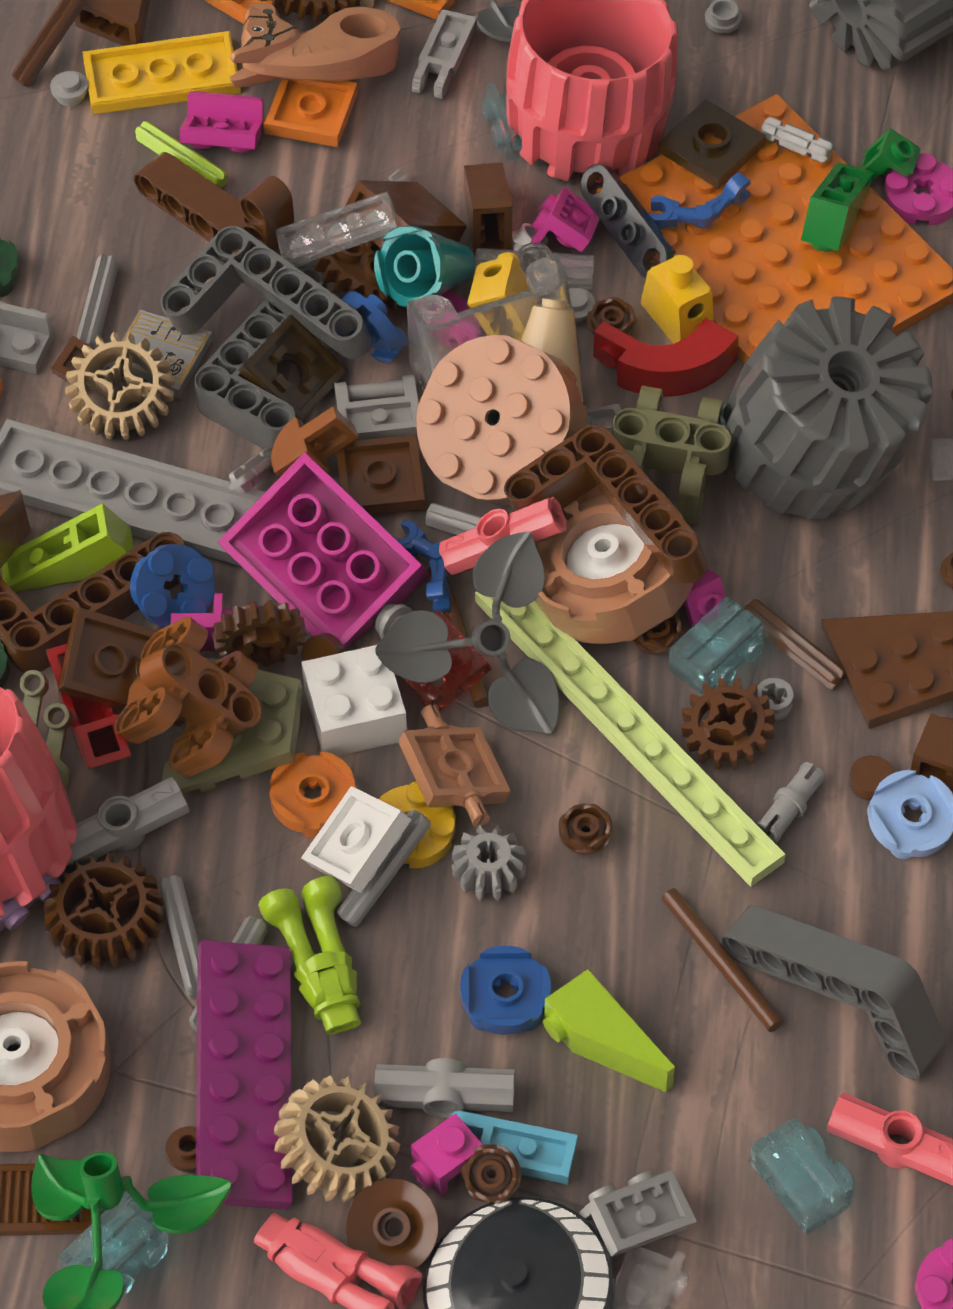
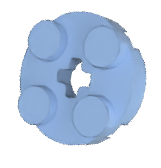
M913 770L895 772L879 783L868 805L867 815L871 831L876 839L899 859L907 860L912 857L920 858L932 855L947 844L953 832V794L940 779L932 775L927 778L923 775H916V771ZM909 805L912 810L920 809L923 812L919 822L909 821L903 816L905 813L904 806Z

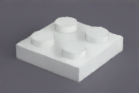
M351 786L301 859L311 867L328 876H334L339 882L361 893L368 882L375 876L377 869L390 850L400 840L402 833L412 819L401 810Z

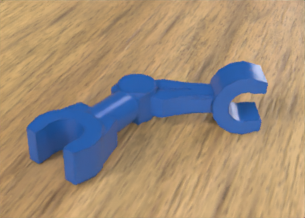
M739 172L730 178L719 196L706 202L705 205L696 206V208L679 207L678 201L664 196H654L651 198V210L664 213L658 215L649 213V216L660 230L677 227L678 222L693 223L696 227L708 228L732 203L737 206L744 203L750 197V192L745 188L751 184V181Z
M403 520L401 526L404 533L408 536L403 539L392 537L413 557L419 554L429 560L432 578L431 582H427L426 585L427 599L433 600L434 613L451 611V594L447 583L448 571L444 567L443 559L439 553L440 543L436 542L434 544L428 541L424 532L413 521Z

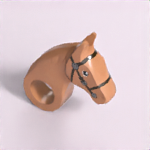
M255 3L248 8L244 15L241 48L235 50L230 57L233 63H242L243 68L230 76V81L237 88L257 85L279 78L298 81L335 82L385 75L393 71L399 61L401 28L397 19L383 10L369 7H352L333 13L313 29L300 32L297 27L281 20L278 11L272 4Z

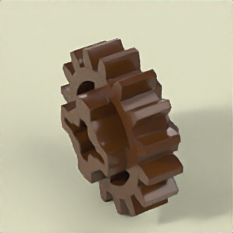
M268 600L264 606H258L255 601H252L243 607H233V615L223 613L220 615L221 622H216L213 625L215 652H219L220 658L239 651L254 662H261L264 667L277 661H285L284 655L286 653L296 655L298 653L297 646H305L306 644L305 636L307 634L304 617H300L298 608L289 610L288 603L276 606L273 605V600Z
M719 678L718 688L712 689L707 683L702 684L703 696L690 694L689 701L692 708L682 709V717L685 723L681 724L683 737L687 738L686 743L689 752L698 750L699 762L703 764L711 757L714 759L715 769L720 770L724 761H730L733 770H736L739 766V760L742 758L749 764L755 763L753 753L755 750L766 754L768 748L765 739H774L775 736L774 726H772L775 723L774 710L769 709V697L767 695L758 697L757 685L752 684L745 690L742 689L741 678H736L733 686H726L725 680ZM709 711V716L702 720L703 725L700 726L702 717ZM757 721L753 733L750 736H748V730L752 729L754 727V722Z

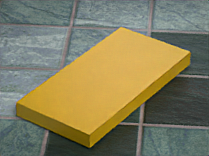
M230 31L83 51L92 114L188 101V95L191 91L230 95L241 94V87L236 88L230 81V76L238 72L236 63L230 60L231 54L234 52Z

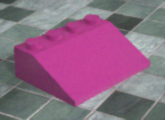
M305 452L217 542L279 604L288 603L289 610L298 608L300 617H304L305 628L312 636L320 633H330L341 641L344 650L375 625L379 612L388 604H402L430 575L421 563Z

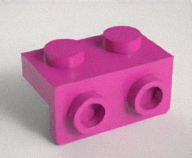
M191 91L188 95V115L180 127V143H189L192 147L198 149L222 146L228 147L233 152L255 150L263 135V98Z

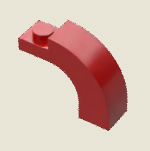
M705 317L685 339L669 345H650L634 339L603 321L594 331L593 357L597 358L603 365L615 368L617 370V385L626 390L639 394L643 385L663 389V397L680 396L706 388L720 379L737 360L739 336Z
M67 644L46 650L57 688L59 687ZM61 692L58 693L61 704L72 712L73 722L71 723L70 730L87 770L131 757L127 740L115 732L114 727L119 715L114 714L112 707Z

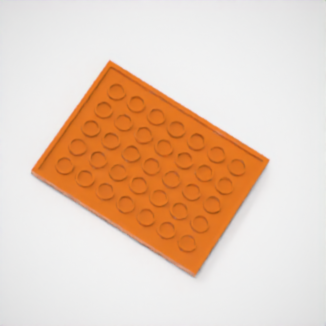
M778 94L735 116L760 132L767 117H774L783 121V126H786L788 123L816 135V140L820 137ZM711 131L705 132L704 138L701 139L707 144H718L723 141L715 137V132ZM766 140L765 145L731 176L733 177L740 172L751 181V184L745 188L750 192V197L744 203L737 206L732 203L708 228L696 227L693 223L678 222L677 227L661 229L664 239L673 247L672 250L676 252L674 256L685 255L691 258L693 268L710 287L713 295L714 322L739 336L737 356L744 363L747 362L755 348L778 320L784 324L798 304L812 299L816 310L829 309L832 297L855 299V311L865 315L872 306L879 307L896 318L891 329L895 334L953 302V269L871 187H869L849 236L839 251H820L813 248L811 243L801 241L812 194L837 162L847 164L834 150L827 163H821L811 159L812 154L804 156L780 146L778 140L775 143ZM660 155L619 177L628 186L646 212L657 215L664 212L651 210V198L654 196H664L678 201L679 207L696 208V206L705 205L706 202L719 196L723 192L726 183L730 180L729 178L723 185L716 188L664 155ZM602 187L595 190L597 191L596 194L601 191ZM655 252L656 255L652 256L654 260H651L650 262L653 263V266L659 265L660 263L659 252Z

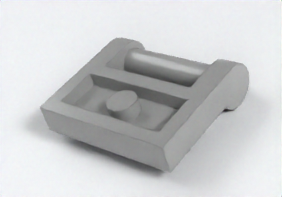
M414 374L403 375L402 380L349 386H347L346 382L334 383L337 410L355 426L359 436L356 440L416 435L418 437L416 416L419 402Z

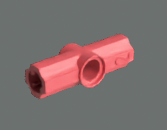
M554 497L544 499L510 514L504 509H494L486 513L479 520L476 528L440 542L439 553L447 571L451 575L459 574L474 568L479 556L496 541L512 534L530 532L536 543L566 531V518L560 503Z
M844 1092L842 1093L833 1109L826 1132L877 1153L880 1160L889 1167L896 1169L910 1167L953 1186L952 1138L922 1126L917 1116L903 1110L888 1112ZM900 1135L907 1138L909 1143L898 1144L892 1141L890 1137Z

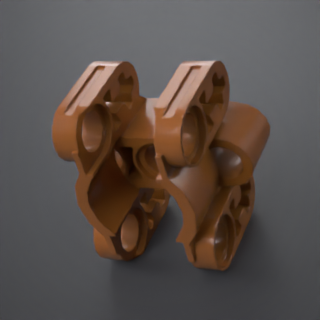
M189 616L160 629L148 640L141 654L140 675L136 677L129 688L128 705L118 716L114 727L117 734L131 743L139 744L168 730L179 715L187 719V725L182 734L171 740V743L174 745L169 756V768L184 778H189L219 764L232 746L233 735L258 724L262 713L257 697L247 689L257 674V663L239 651L230 653L211 663L200 654V650L207 640L208 629Z

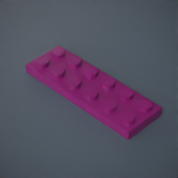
M201 940L198 946L196 1175L218 1177L231 1181L232 1189L223 1205L288 1210L292 1204V1168L281 1169V1161L286 1154L274 1151L275 1143L280 1138L274 1134V1127L281 1120L279 1118L280 1109L285 1103L289 1102L288 1099L291 1096L290 947Z

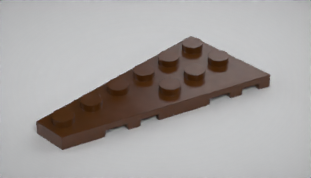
M953 611L821 619L822 630L838 664L846 671L845 679L869 729L953 700Z

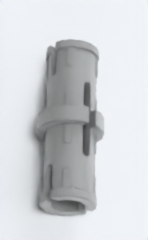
M803 763L787 787L780 788L773 798L774 804L761 821H758L756 824L765 834L770 830L772 834L769 838L775 844L780 841L781 836L795 818L802 817L807 809L806 803L825 781V775L818 767L810 776L809 772L814 766L812 763Z

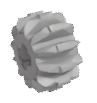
M479 825L476 829V836L464 832L461 837V845L454 846L452 851V861H454L452 875L455 880H460V888L463 890V893L475 889L476 897L479 901L486 893H492V896L498 901L501 897L502 889L514 894L515 889H517V881L523 880V877H525L526 866L524 861L526 860V852L523 846H517V838L514 833L502 837V829H500L499 825L493 829L492 833H486L485 829Z

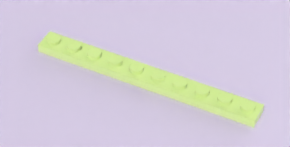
M476 591L475 602L492 619L494 597H487ZM501 601V623L508 628L511 640L529 658L537 660L547 667L555 680L556 686L750 887L784 864L785 853L573 637L553 626L536 601L520 608L509 607Z

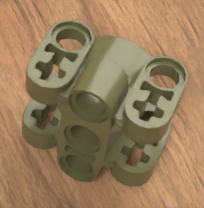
M642 385L637 408H626L615 414L612 435L644 473L645 468L682 474L678 511L687 524L698 526L703 509L707 475L720 474L729 465L731 435L728 429L722 426L724 401L702 397L697 418L662 412L663 389Z

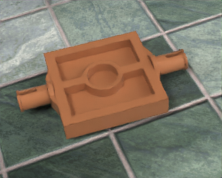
M437 705L424 707L421 715L428 727L420 730H404L398 743L427 806H463L466 808L474 827H477L478 824L481 826L486 825L490 821V816L487 814L483 804L505 803L511 790L481 728H461L448 725L444 722Z

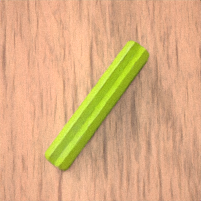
M143 121L140 126H137L135 130L136 140L159 155L162 152L173 155L221 189L228 183V174L225 170L185 144L180 143V141L151 122Z

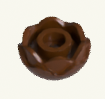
M617 297L597 301L593 305L592 310L587 314L588 327L593 335L594 331L603 321L629 336L633 333L637 324V318L634 315L632 306Z
M675 613L671 618L659 623L633 641L645 653L664 655L676 649L681 643L684 628L681 625L680 618Z
M583 803L574 805L569 808L566 814L560 817V839L568 849L577 854L592 855L606 848L612 839V819L608 812L602 810L596 804ZM588 829L590 832H582V830Z
M485 1144L475 1148L473 1156L464 1162L462 1166V1177L468 1193L474 1199L482 1202L499 1204L508 1200L517 1190L521 1181V1168L516 1156L506 1147L495 1144ZM494 1169L496 1177H489L488 1171Z

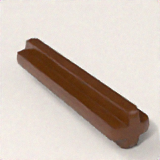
M88 0L60 1L13 70L12 77L15 81L25 87L31 86Z
M753 599L744 607L743 620L828 689L833 690L843 682L846 674L845 669L758 599Z

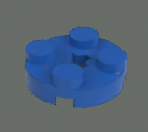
M350 291L341 298L342 301L354 308L362 316L372 337L371 347L375 349L371 356L383 363L392 362L409 343L406 334L399 327L393 325L385 316L387 313L385 304L373 294L365 298L355 291ZM356 330L349 331L348 334L351 336Z
M164 544L154 548L156 550L151 551L146 557H142L138 561L132 572L130 592L134 604L138 605L140 611L145 615L143 617L148 622L164 628L171 624V614L207 613L214 598L215 578L212 563L198 551L184 545ZM175 574L178 576V582L182 584L180 592L176 593L174 598H170V591L164 589L165 581H172Z
M496 946L480 953V958L474 961L470 967L469 964L467 965L461 976L460 996L463 1009L470 1017V1023L474 1028L495 1034L510 1035L524 1032L525 1030H534L540 1025L544 1015L545 998L551 995V979L546 967L543 964L541 967L538 961L532 959L530 952L515 946ZM508 982L511 989L518 990V992L509 998H503L495 994L493 990H499L501 983Z

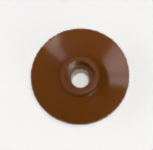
M401 1179L379 1180L372 1183L371 1186L368 1185L362 1189L351 1202L345 1220L346 1240L350 1248L368 1252V1257L391 1266L409 1265L416 1269L428 1259L436 1246L439 1236L438 1213L431 1198L417 1185ZM394 1218L400 1219L403 1223V1231L396 1237L391 1236L388 1232V1224Z

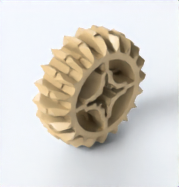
M113 332L110 337L111 342L104 344V340L101 337L97 336L95 339L97 348L94 350L90 346L83 345L82 352L85 359L73 357L71 362L76 370L67 371L66 379L71 385L65 388V393L68 398L72 399L69 403L71 412H79L77 419L81 425L90 423L91 433L96 435L105 428L106 438L111 440L115 436L116 431H121L123 440L127 441L130 437L129 430L136 428L137 434L143 437L145 434L143 424L148 423L150 426L157 428L159 422L155 414L167 416L169 409L164 402L174 400V392L169 388L175 385V379L173 375L167 374L171 370V365L168 360H161L163 354L160 348L156 347L149 350L150 342L146 338L135 345L134 334L130 332L124 342L119 341L118 334ZM116 361L111 369L99 370L103 366ZM132 362L139 364L150 373L153 378V384L145 383L143 378L132 374ZM125 376L127 388L123 386V390L118 391L116 397L113 385L118 387L117 383L122 382ZM88 389L97 390L99 395L108 398V411L98 407L88 397ZM142 402L136 408L124 412L130 403Z
M331 1075L323 1078L320 1084L313 1079L307 1082L302 1090H295L289 1097V1102L285 1103L280 1109L279 1118L281 1120L274 1127V1134L280 1138L275 1143L274 1151L286 1154L281 1161V1169L293 1168L296 1171L292 1177V1184L298 1183L302 1179L309 1184L307 1195L314 1194L319 1188L323 1190L325 1202L332 1200L338 1193L343 1203L350 1201L355 1194L357 1195L366 1186H371L376 1181L386 1179V1174H389L395 1167L396 1160L394 1157L399 1152L400 1143L396 1142L394 1138L398 1135L399 1126L387 1123L392 1117L393 1109L381 1110L378 1107L381 1102V1094L373 1096L372 1099L365 1094L366 1083L359 1085L357 1089L351 1088L349 1076L341 1079L338 1085H336ZM324 1111H333L340 1114L330 1115L325 1113ZM341 1127V1132L338 1136V1139L341 1142L333 1151L332 1148L336 1141V1139L333 1136ZM336 1162H342L352 1166L355 1163L358 1166L340 1167L333 1164Z

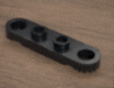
M595 164L585 171L581 180V193L584 199L642 277L646 278L647 272L652 268L653 263L650 261L654 260L652 256L656 255L655 252L660 253L659 264L674 257L676 252L672 250L673 247L667 243L661 230L628 186L620 180L614 169ZM603 176V187L598 194H596L597 191L595 190L597 189V187H595L594 185H597L598 182L595 181H599V177Z

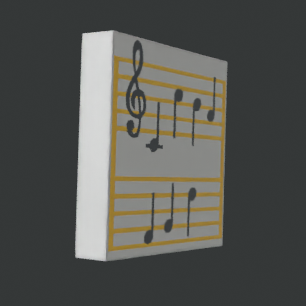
M140 309L122 339L124 342L130 332L134 334L135 345L146 338L150 342L149 350L156 347L160 348L163 354L161 360H168L171 365V370L167 374L173 375L175 379V385L169 389L174 392V397L181 398L210 347L213 336L211 331L202 328L191 334L180 333L173 327L168 318ZM116 361L109 363L106 369H111ZM132 362V374L143 378L145 383L153 384V378L150 373L139 364Z

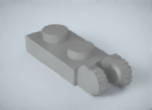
M445 9L441 10L419 56L418 67L412 80L411 89L413 92L422 93L430 72L439 74L434 84V97L444 98L449 89L451 78L455 77L478 27L477 17Z

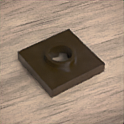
M705 99L658 142L657 152L714 187L719 188L765 145L766 135ZM711 131L715 132V137L723 141L718 144H707L701 139L704 138L705 132Z
M292 314L283 320L238 369L249 382L291 405L295 411V416L301 422L331 390L334 383H337L348 371ZM280 361H291L298 366L301 372V381L298 386L292 387V383L287 381L281 373L278 374L277 364Z

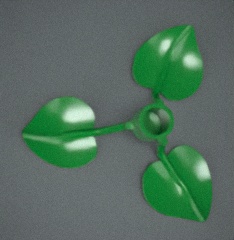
M96 1152L88 1155L83 1160L58 1159L39 1154L31 1183L32 1198L36 1210L44 1218L66 1221L76 1217L83 1208L91 1209L93 1237L92 1268L77 1264L64 1267L55 1272L48 1279L43 1289L42 1299L45 1309H115L124 1295V1280L118 1271L101 1270L103 1265L101 1211L111 1210L118 1206L124 1192L130 1195L141 1210L152 1212V1222L157 1229L168 1233L182 1234L196 1231L214 1218L231 1192V1181L201 1175L171 1176L151 1185L148 1189L149 1200H146L133 1186L130 1176L121 1177L117 1159L111 1153Z

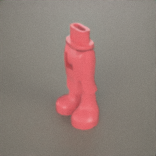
M273 1213L254 1238V1244L268 1252V1259L276 1263L283 1272L292 1279L322 1293L333 1305L340 1303L347 1309H395V1307L397 1309H407L421 1287L422 1273L409 1265L391 1266L368 1257V1252L352 1249L317 1226L304 1222L301 1224V1220L296 1217L288 1221L277 1213ZM360 1279L376 1288L382 1296L359 1287Z

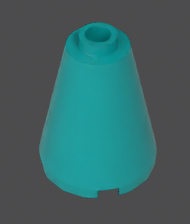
M417 226L398 227L387 233L382 239L385 242L381 250L376 251L374 258V272L380 290L385 296L389 295L400 306L423 305L467 281L475 270V257L468 246Z

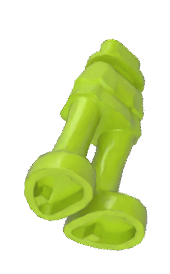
M323 876L311 880L301 891L302 903L312 923L322 953L316 955L313 953L303 924L300 904L294 890L287 888L274 890L263 896L258 904L260 913L265 921L281 931L288 947H290L296 968L294 976L301 984L299 991L314 1009L315 1019L322 1020L328 1035L345 1032L357 1028L361 1024L357 1008L360 1006V1000L357 996V971L352 969V957L346 953L335 923L334 911L342 898V889L339 880L334 876Z

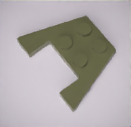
M204 657L211 663L216 661V659ZM257 670L253 682L247 689L257 697L261 705L262 713L258 724L233 735L232 746L219 764L189 778H184L170 769L169 761H165L162 781L173 777L182 794L196 789H200L201 793L217 788V782L237 775L244 779L277 766L294 762L304 689L300 680Z

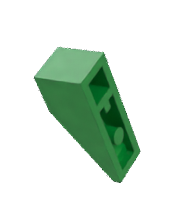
M837 162L810 198L801 241L811 243L813 248L820 251H839L849 236L875 172Z

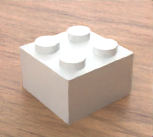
M377 645L302 662L304 691L322 752L342 756L398 743L403 731L407 730L406 711L395 674L386 668L376 656L375 648Z

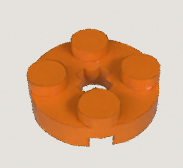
M319 751L320 756H305V752L296 753L294 762L277 766L271 776L269 797L275 817L287 828L296 832H302L308 838H315L349 788L351 786L356 788L353 772L347 763L338 756L328 752ZM318 786L323 788L320 797L314 799L305 797L303 789L306 787L312 790Z

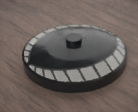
M514 1197L499 1204L491 1202L459 1219L448 1229L435 1246L429 1258L423 1280V1304L425 1309H613L615 1300L614 1271L608 1250L599 1233L584 1217L574 1210L551 1200L534 1197Z

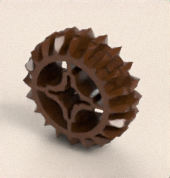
M110 853L107 854L102 862H97V859L91 854L88 864L84 866L74 860L71 866L73 872L71 874L62 872L58 877L62 884H49L51 893L48 899H44L43 910L45 918L43 922L45 930L49 933L51 944L55 948L60 947L61 955L65 959L75 956L76 963L80 967L89 960H92L93 966L98 971L103 965V961H110L111 965L117 969L120 963L119 959L122 957H126L134 963L136 958L135 950L149 951L151 946L149 938H158L160 933L159 924L163 923L165 915L162 908L164 900L162 892L158 889L156 879L153 875L147 876L146 868L143 867L142 863L132 867L131 860L127 855L118 863H115L114 856ZM86 896L85 901L75 908L76 912L70 915L76 903ZM138 907L134 917L122 927L123 920L132 915L131 910Z

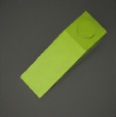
M101 503L18 547L2 567L3 580L14 592L85 580L134 549L131 527Z
M588 969L545 998L543 1024L548 1034L556 1042L563 1041L573 1053L661 1091L667 1092L673 1088L675 1066Z

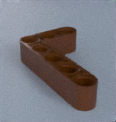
M162 152L134 175V183L137 189L147 200L208 242L223 228L238 226L288 262L297 255L292 194L285 183L275 176L267 177L239 201L167 152ZM241 248L236 249L232 254L238 252ZM269 268L263 270L262 272H260V274L265 273L269 270Z
M595 424L582 428L507 479L504 485V493L513 512L552 497L560 503L563 509L597 486L674 580L683 584L694 583L700 580L708 569V562L696 533L610 431L602 425Z
M172 532L156 534L34 612H31L0 577V640L8 659L23 673L29 670L44 671L50 667L46 650L68 643L73 614L79 607L120 620L139 610L138 605L134 604L130 592V581L134 567L142 557H146L151 551L156 550L154 548L160 545H184L182 538ZM174 574L172 581H165L164 589L170 590L180 584L178 576Z

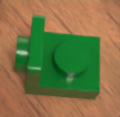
M889 128L865 150L859 168L875 172L872 182L879 175L886 176L891 169L907 178L914 171L920 147Z

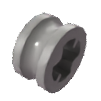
M768 678L757 686L758 697L774 695L776 700H781L780 704H774L769 699V709L774 710L775 721L783 720L791 713L794 693L789 683L779 678Z

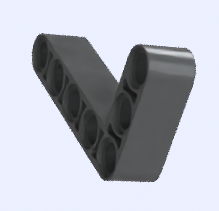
M228 226L219 231L165 290L161 297V307L173 327L180 333L191 334L202 328L241 283H244L286 315L292 314L309 332L346 358L356 359L362 357L372 346L371 334L362 316L354 308L238 226ZM241 248L238 252L232 254L233 251ZM269 268L268 271H266V272L263 273V274H260V272H262L263 270ZM214 277L213 280H211L210 282L205 283L208 279ZM298 289L295 293L287 295L290 291ZM188 306L184 311L179 312L183 307ZM327 309L322 315L315 316L319 311ZM356 330L351 336L344 337L349 331Z
M304 263L297 266L299 270L327 289V284L321 281L325 272L315 271L314 263ZM298 289L290 291L287 295L295 293ZM266 299L197 371L194 377L197 407L201 414L260 448H271L272 450L280 431L289 421L296 417L295 411L287 402L252 384L238 371L270 334L288 317V315ZM324 310L319 311L315 316H319Z
M754 905L748 906L721 937L722 946L737 962L866 1011L889 1064L908 1079H919L946 1045L945 1037L920 976L909 963L899 957Z

